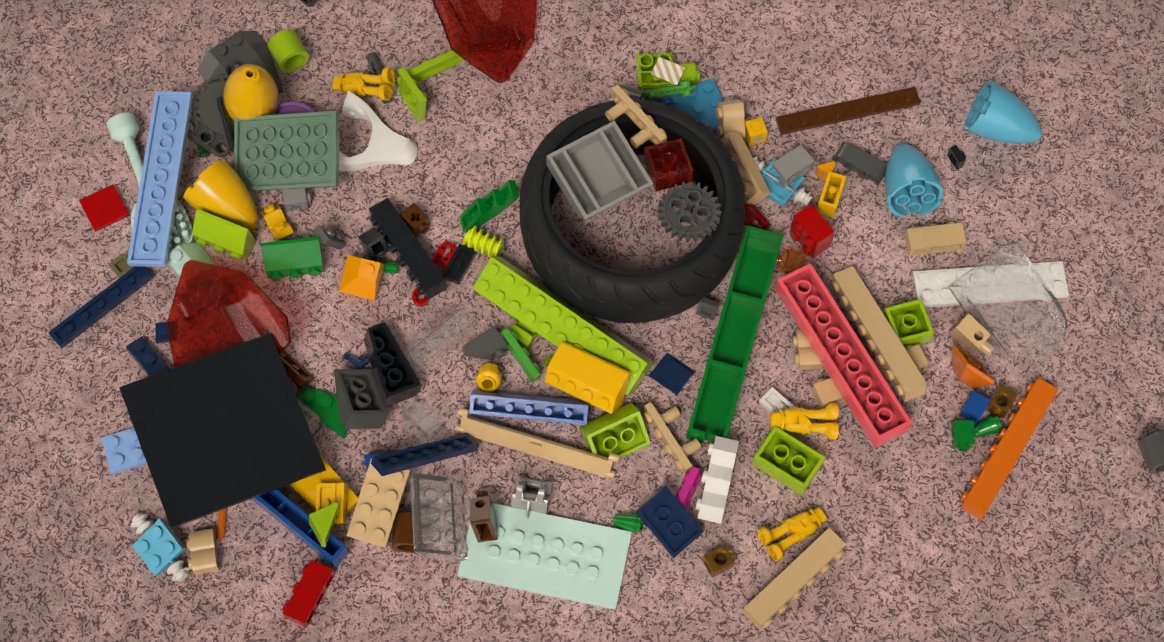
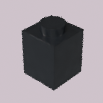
M375 228L358 236L364 251L372 260L389 251L383 236Z

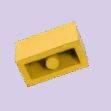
M828 172L817 206L819 214L834 218L847 176Z

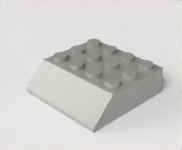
M615 121L546 156L547 167L575 213L585 221L654 185Z

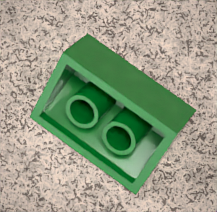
M319 236L261 243L265 272L268 279L271 278V280L276 281L287 276L299 278L304 274L317 276L324 272L323 251Z

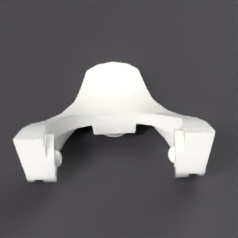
M348 91L342 109L343 114L350 118H362L369 121L372 126V134L368 147L363 153L349 158L339 151V171L352 172L382 164L410 165L413 163L418 152L417 144L413 140L393 132L379 119L368 104Z

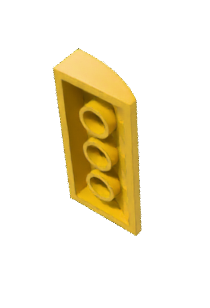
M323 458L322 461L326 471L291 484L314 512L316 511L317 483H344ZM348 486L346 516L355 509L358 497Z

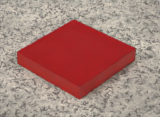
M114 184L79 200L95 232L130 216Z

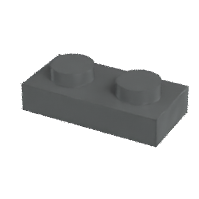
M320 225L314 229V232L319 236L324 245L339 250L346 246L343 241L344 237L339 231H334L329 227L325 228Z

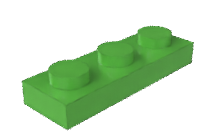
M506 328L500 335L506 341L507 348L525 374L534 383L541 376L540 368L535 362L532 363L528 358L530 355L525 347L521 348L517 335Z

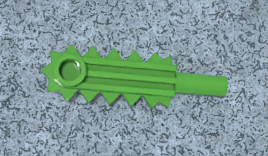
M683 80L679 82V85L651 88L643 91L644 97L650 98L680 93L684 97L692 95V89L696 88V86L691 85L690 80Z

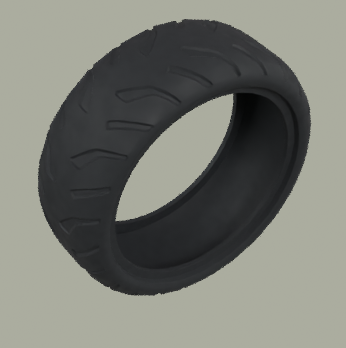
M633 100L639 103L642 111L646 115H650L658 128H662L667 135L666 147L661 150L651 140H647L638 148H634L630 143V138L640 132L641 129L627 114L623 113L614 121L634 153L666 161L683 171L696 185L700 183L701 189L707 186V193L713 191V197H718L717 203L721 204L720 223L716 224V231L711 230V236L706 234L705 239L689 254L662 268L648 271H622L604 267L585 258L565 240L553 219L551 209L561 188L546 165V156L611 123L607 119L605 112L615 106L616 103L609 101L593 105L568 117L550 131L535 150L525 170L520 190V228L524 247L534 270L544 280L549 289L583 313L619 323L639 324L641 322L646 323L669 318L698 304L702 298L708 296L719 285L730 270L739 248L745 222V194L741 174L736 162L732 160L733 156L723 142L703 122L697 121L695 117L676 107H670L669 105L654 101Z

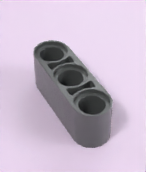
M842 143L833 157L835 163H841L846 169L859 173V176L874 181L876 185L880 184L885 176L887 165L883 161L849 143Z

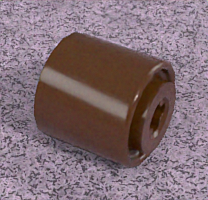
M404 511L396 514L392 548L407 553L421 554L427 552L431 518L416 511Z

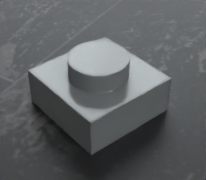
M706 297L702 298L699 301L696 314L714 321L719 302Z

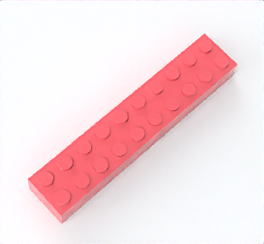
M811 263L777 279L775 290L874 448L908 432L912 421Z

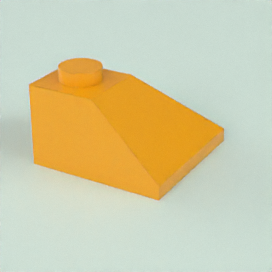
M347 255L338 292L375 301L385 264Z

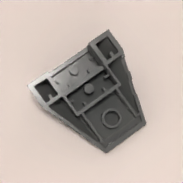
M239 31L209 50L197 69L204 80L207 81L212 77L224 75V70L228 63L235 62L240 66L255 64L267 70L273 77L279 94L283 92L267 43L257 31ZM229 68L228 73L231 74L236 68ZM219 80L213 81V82H211V83H209V84L212 85V84H214V83L219 82Z

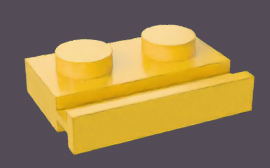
M317 483L316 511L333 503L339 504V512L334 524H346L347 483Z

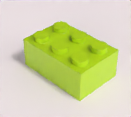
M775 426L754 456L752 465L803 496L821 469L826 457Z

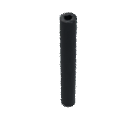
M223 97L217 98L218 107L231 152H233V129Z

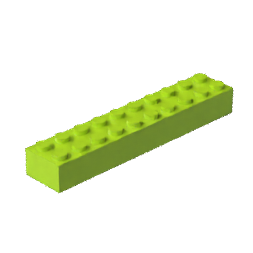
M491 256L472 288L556 347H559L561 342L564 341L631 372L625 393L627 396L636 391L654 362L501 256Z

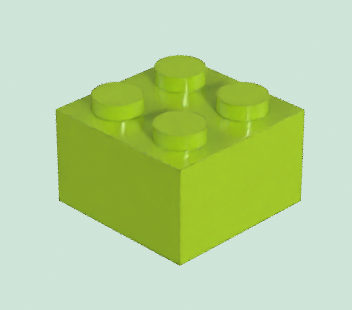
M922 299L885 308L883 314L904 347L920 345L931 341L934 331Z

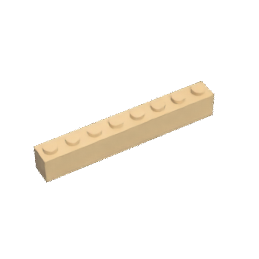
M851 266L834 273L830 283L833 292L838 294L841 305L848 310L850 320L856 323L860 336H864L868 349L874 352L878 365L882 366L885 370L887 380L893 383L897 396H901L903 401L906 402L925 394L927 387L925 379L855 268Z

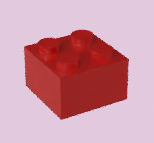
M812 204L793 216L790 227V237L792 240L798 241L803 253L806 256L810 255L812 259L830 248L835 233Z

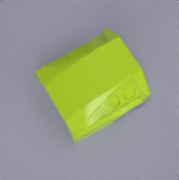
M644 53L641 56L636 54L638 88L651 89L675 85L651 75L659 57L673 62L672 53L656 55Z

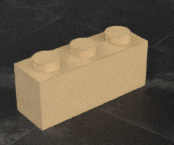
M948 222L943 225L930 224L926 227L912 226L906 229L904 235L908 256L964 250L967 243L962 222Z

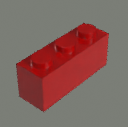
M312 559L309 565L306 564L304 566L300 582L295 583L291 599L287 600L282 608L286 619L305 628L308 627L335 575L332 568Z

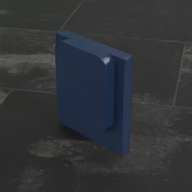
M666 353L649 377L675 395H678L695 372Z

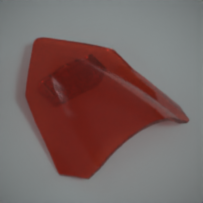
M432 0L451 50L497 83H504L510 77L534 43L537 0Z
M189 260L184 264L167 320L174 367L269 333L272 335L279 355L292 342L287 315L247 273L195 260Z

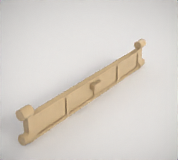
M461 407L458 410V415L462 416L461 424H456L454 431L461 434L468 433L474 438L614 479L616 471L611 470L613 462L618 463L620 455L610 453L609 457L606 458L468 416L469 410Z

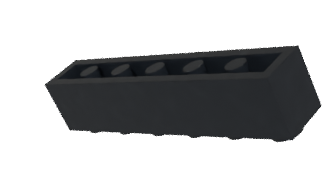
M386 198L368 209L370 223L373 227L377 226L378 232L383 236L384 240H387L388 249L392 254L395 253L398 256L396 259L399 265L407 269L406 274L411 282L415 281L417 284L415 287L419 294H424L427 300L446 290L447 285L444 277L390 200Z

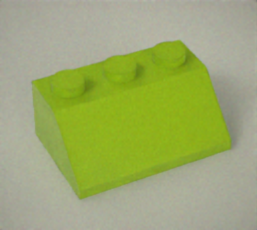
M200 209L196 210L192 231L196 243L204 247L208 244L213 247L214 251L221 254L225 251L235 260L240 261L241 258L247 260L256 243L249 229Z
M632 403L617 409L612 414L608 413L588 422L587 425L579 427L589 452L606 458L609 457L610 453L620 455V459L651 444L641 413Z

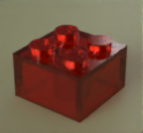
M682 138L644 148V161L654 184L655 192L672 188L675 184L680 186L682 182L685 184L690 183V181L693 182V168Z

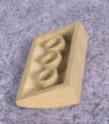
M729 132L721 141L733 156L732 160L738 166L744 187L745 204L755 206L771 194L740 132Z

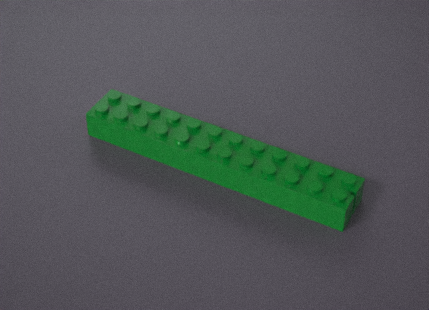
M746 226L686 439L693 440L696 438L700 443L706 440L707 445H710V443L714 444L716 436L723 438L728 436L783 239L781 234Z

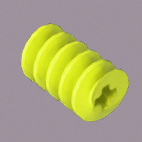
M476 225L466 233L462 242L463 246L467 245L470 249L474 248L476 252L481 251L482 255L488 253L489 258L502 255L504 238L496 241L497 235L495 234L490 238L489 231L483 235V228L476 232Z

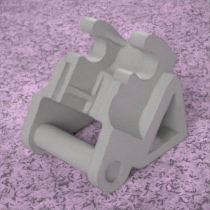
M517 475L515 489L512 493L511 507L526 510V518H528L530 511L546 514L553 481L543 482L526 479L521 475ZM526 487L537 488L539 491L538 493L526 491Z

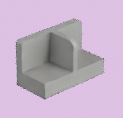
M799 145L773 162L772 167L780 175L779 184L785 188L811 171L815 160L802 145Z

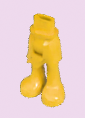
M385 67L381 75H370L363 72L341 74V76L334 77L332 88L333 90H339L341 93L350 91L359 96L367 97V95L379 96L380 100L388 101L393 95L391 86H395V72L392 67ZM366 83H370V84H380V86H379V87L368 86Z
M828 403L825 408L819 410L797 407L771 412L770 427L774 428L776 426L781 430L810 435L811 432L822 433L828 439L836 440L839 435V427L836 422L811 423L809 419L834 421L838 418L839 407L837 403Z
M820 507L814 510L809 509L807 512L799 513L781 521L782 525L775 529L769 530L766 527H761L757 529V535L763 546H768L767 552L771 558L778 562L783 558V552L798 541L807 539L821 527L823 522L827 521V517ZM787 532H788L789 534H791L790 536H788L787 538L783 539L782 541H780V542H778V543L771 544L772 542H774L776 539H778L779 537L783 536V535L786 534Z

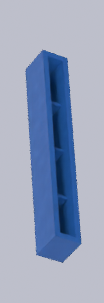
M277 489L252 498L255 503L334 568L349 554L347 547L332 534H330L326 548L322 547L309 524V515Z

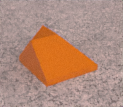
M955 344L952 346L953 371L960 381L971 388L992 385L995 382L982 362Z

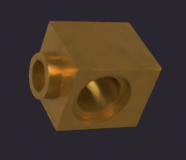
M1000 385L987 410L990 411L992 416L997 415L998 418L1004 419L1018 394ZM997 401H1002L1005 406H1000Z
M725 545L704 555L702 561L713 578L732 568L735 556L730 549L727 550ZM721 557L725 560V563L717 564L715 558Z

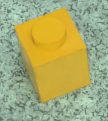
M762 117L744 122L745 138L748 146L766 142L768 131Z

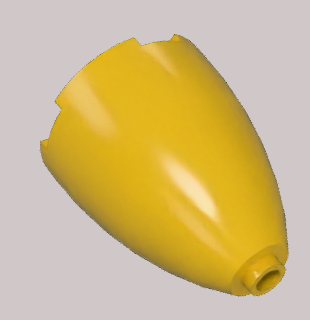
M244 64L236 68L228 77L223 91V101L228 115L233 120L234 117L251 119L257 116L275 115L279 107V92L273 77L267 70L255 64Z
M225 159L221 162L217 160L205 169L193 184L194 187L189 186L183 195V198L196 210L200 209L249 229L251 233L258 227L257 222L259 219L253 199L242 179Z

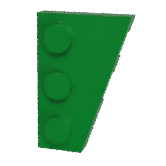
M303 386L298 397L300 407L341 438L345 439L348 429L343 428L339 417L337 396Z

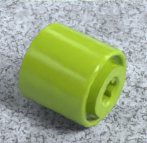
M288 29L276 33L267 44L272 57L282 72L290 73L303 67L309 60V54L294 30Z

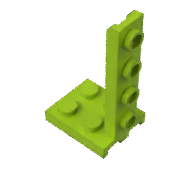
M467 44L457 46L447 53H441L436 58L426 60L416 67H410L407 70L404 67L398 69L400 77L397 78V83L400 87L396 90L418 122L425 119L427 97L423 91L419 90L417 83L465 61L468 58L469 51Z

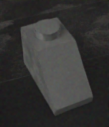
M494 326L462 346L464 356L486 360L500 359L508 350L506 341Z

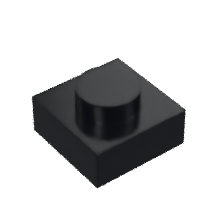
M957 145L951 147L947 156L956 170L964 166L966 157Z

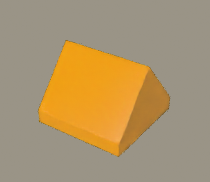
M835 161L818 165L815 173L816 176L826 181L828 172L834 171Z

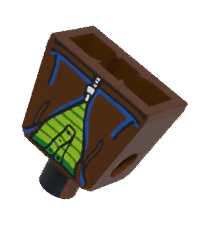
M478 491L476 498L470 499V523L478 543L498 540L495 508L487 491Z

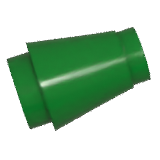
M990 415L974 426L975 438L997 434L1003 429L997 415L993 417Z
M615 514L613 522L614 526L635 534L642 532L644 525L637 514Z

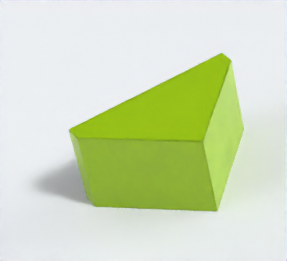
M333 503L309 514V524L319 543L325 548L339 512L338 503Z

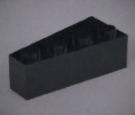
M383 322L369 327L364 337V343L385 408L417 396L421 383L386 323Z

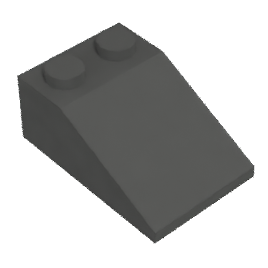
M335 369L338 412L343 428L380 429L387 415V410L372 370Z

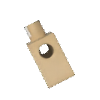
M969 313L960 319L949 332L951 336L972 352L979 349L987 356L994 349V346L987 341L990 333Z

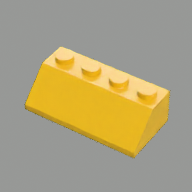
M562 341L548 365L545 383L612 414L623 405L631 372Z

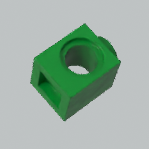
M953 421L951 425L952 448H957L961 452L972 449L975 444L974 421Z

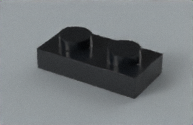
M459 244L442 273L444 279L459 285L474 260L476 251Z

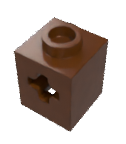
M415 203L400 214L415 236L419 233L424 234L429 229V217Z

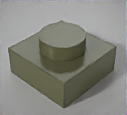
M124 253L108 264L119 278L135 267L127 264L128 257Z

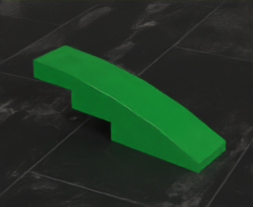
M508 180L500 189H492L484 199L477 198L459 216L463 233L468 232L475 225L479 227L488 222L519 198L515 180Z

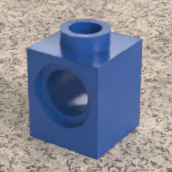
M972 391L960 416L977 424L990 399L981 392Z

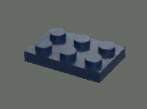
M663 486L634 511L672 558H675L704 532L667 486Z

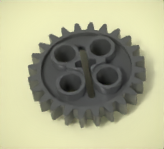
M690 181L689 186L682 182V187L675 184L674 190L668 188V194L663 193V200H659L660 207H658L657 212L660 213L658 214V220H662L660 226H666L665 233L672 231V238L678 235V239L681 241L685 237L688 243L690 238L697 242V237L704 240L705 234L711 236V230L716 231V224L720 223L719 217H721L722 213L720 211L721 204L717 203L718 197H713V191L707 193V186L701 189L700 183L694 187L692 181ZM694 198V199H697L698 201H697V202H692V201H690V199ZM673 206H678V207H680V209L676 210V209H673L672 207H673ZM704 214V215H706L707 217H706V218H701V217H699L698 215ZM682 222H687V223H689V225L685 226V225H682L681 223H682Z

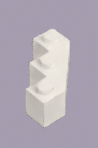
M716 436L714 444L710 443L707 454L711 455L708 471L704 470L702 482L705 483L702 499L698 498L695 509L699 510L698 519L721 524L739 441Z

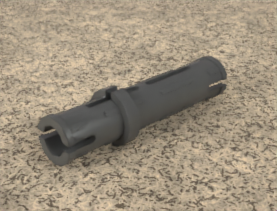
M377 53L367 54L366 59L370 67V75H381L383 66L380 65ZM391 97V99L388 101L382 100V103L387 104L393 102L394 99L393 97Z

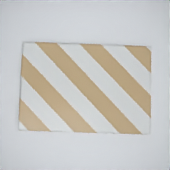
M659 57L651 75L677 85L685 67Z

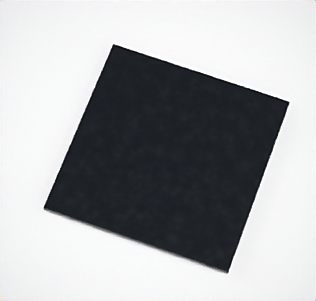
M271 333L119 387L171 529L326 471Z

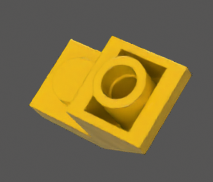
M270 204L260 212L276 241L294 233L277 204Z

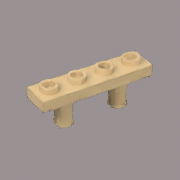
M618 84L611 89V98L616 105L605 112L607 119L613 122L625 113L641 129L640 132L630 138V143L634 148H638L647 140H651L659 150L666 147L667 135L665 131L655 125L652 117L642 111L639 103L634 102L625 89H621Z
M651 402L644 405L643 417L648 424L651 423L655 428L653 432L658 440L662 439L665 444L663 445L665 452L668 456L672 455L675 459L674 465L676 469L686 475L692 468V464L687 456L701 449L699 441L695 438L683 446L677 443L667 427L668 423L681 416L676 407L659 414Z

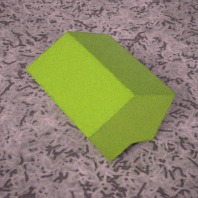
M519 320L510 329V332L513 331L517 335L519 345L526 349L531 346L537 337L535 331Z

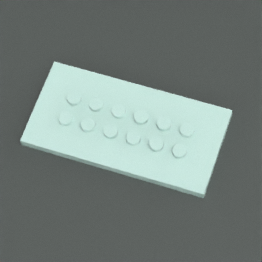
M495 503L493 505L496 513L498 540L478 543L470 523L458 577L616 610L632 532L530 511L528 518H526V510Z

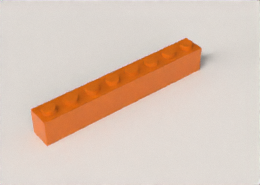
M1040 378L1035 383L1030 382L1025 391L1028 393L1027 397H1021L1016 406L1019 408L1018 412H1013L1007 421L1010 424L1008 429H1002L998 436L1001 439L999 444H993L989 451V454H991L990 459H984L979 468L982 470L979 476L975 474L970 483L973 486L971 491L966 490L960 499L963 502L960 508L982 520L1057 394L1058 388Z

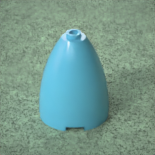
M988 81L976 95L977 99L972 109H969L964 123V129L968 132L1002 143H1033L1038 141L1042 135V131H1040L1041 126L1031 110L1012 92L991 81Z
M901 143L894 148L889 157L885 172V194L889 210L899 217L907 216L906 213L919 212V215H926L932 212L941 204L943 188L935 169L928 159L913 146Z

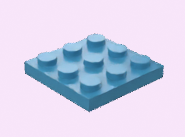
M713 78L694 84L696 88L692 89V95L682 97L681 93L662 96L663 100L672 97L674 104L669 105L670 107H676L695 117L697 121L703 122L713 132H716L719 119L716 118L715 109L718 102H724Z

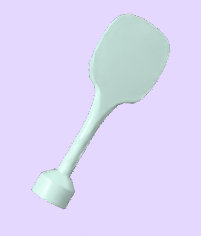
M121 113L110 118L106 125L112 140L124 144L136 175L138 187H140L143 162L134 141L140 128L133 113ZM178 200L169 252L178 245L192 243L194 239L189 217ZM137 203L134 205V208L132 209L131 213L132 229Z

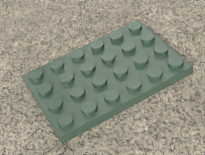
M323 111L264 115L251 119L234 117V170L242 179L248 191L339 187V112Z

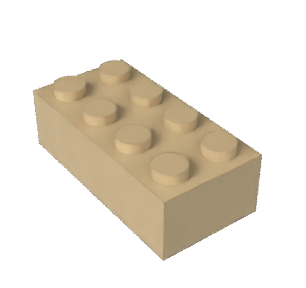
M370 461L346 536L380 547H387L411 470L381 476Z

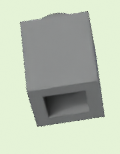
M283 189L286 212L308 209V203H311L310 191L307 192L306 189Z

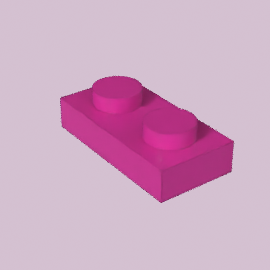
M693 466L690 472L686 473L683 481L684 485L682 489L677 491L675 496L685 510L702 478L700 469Z

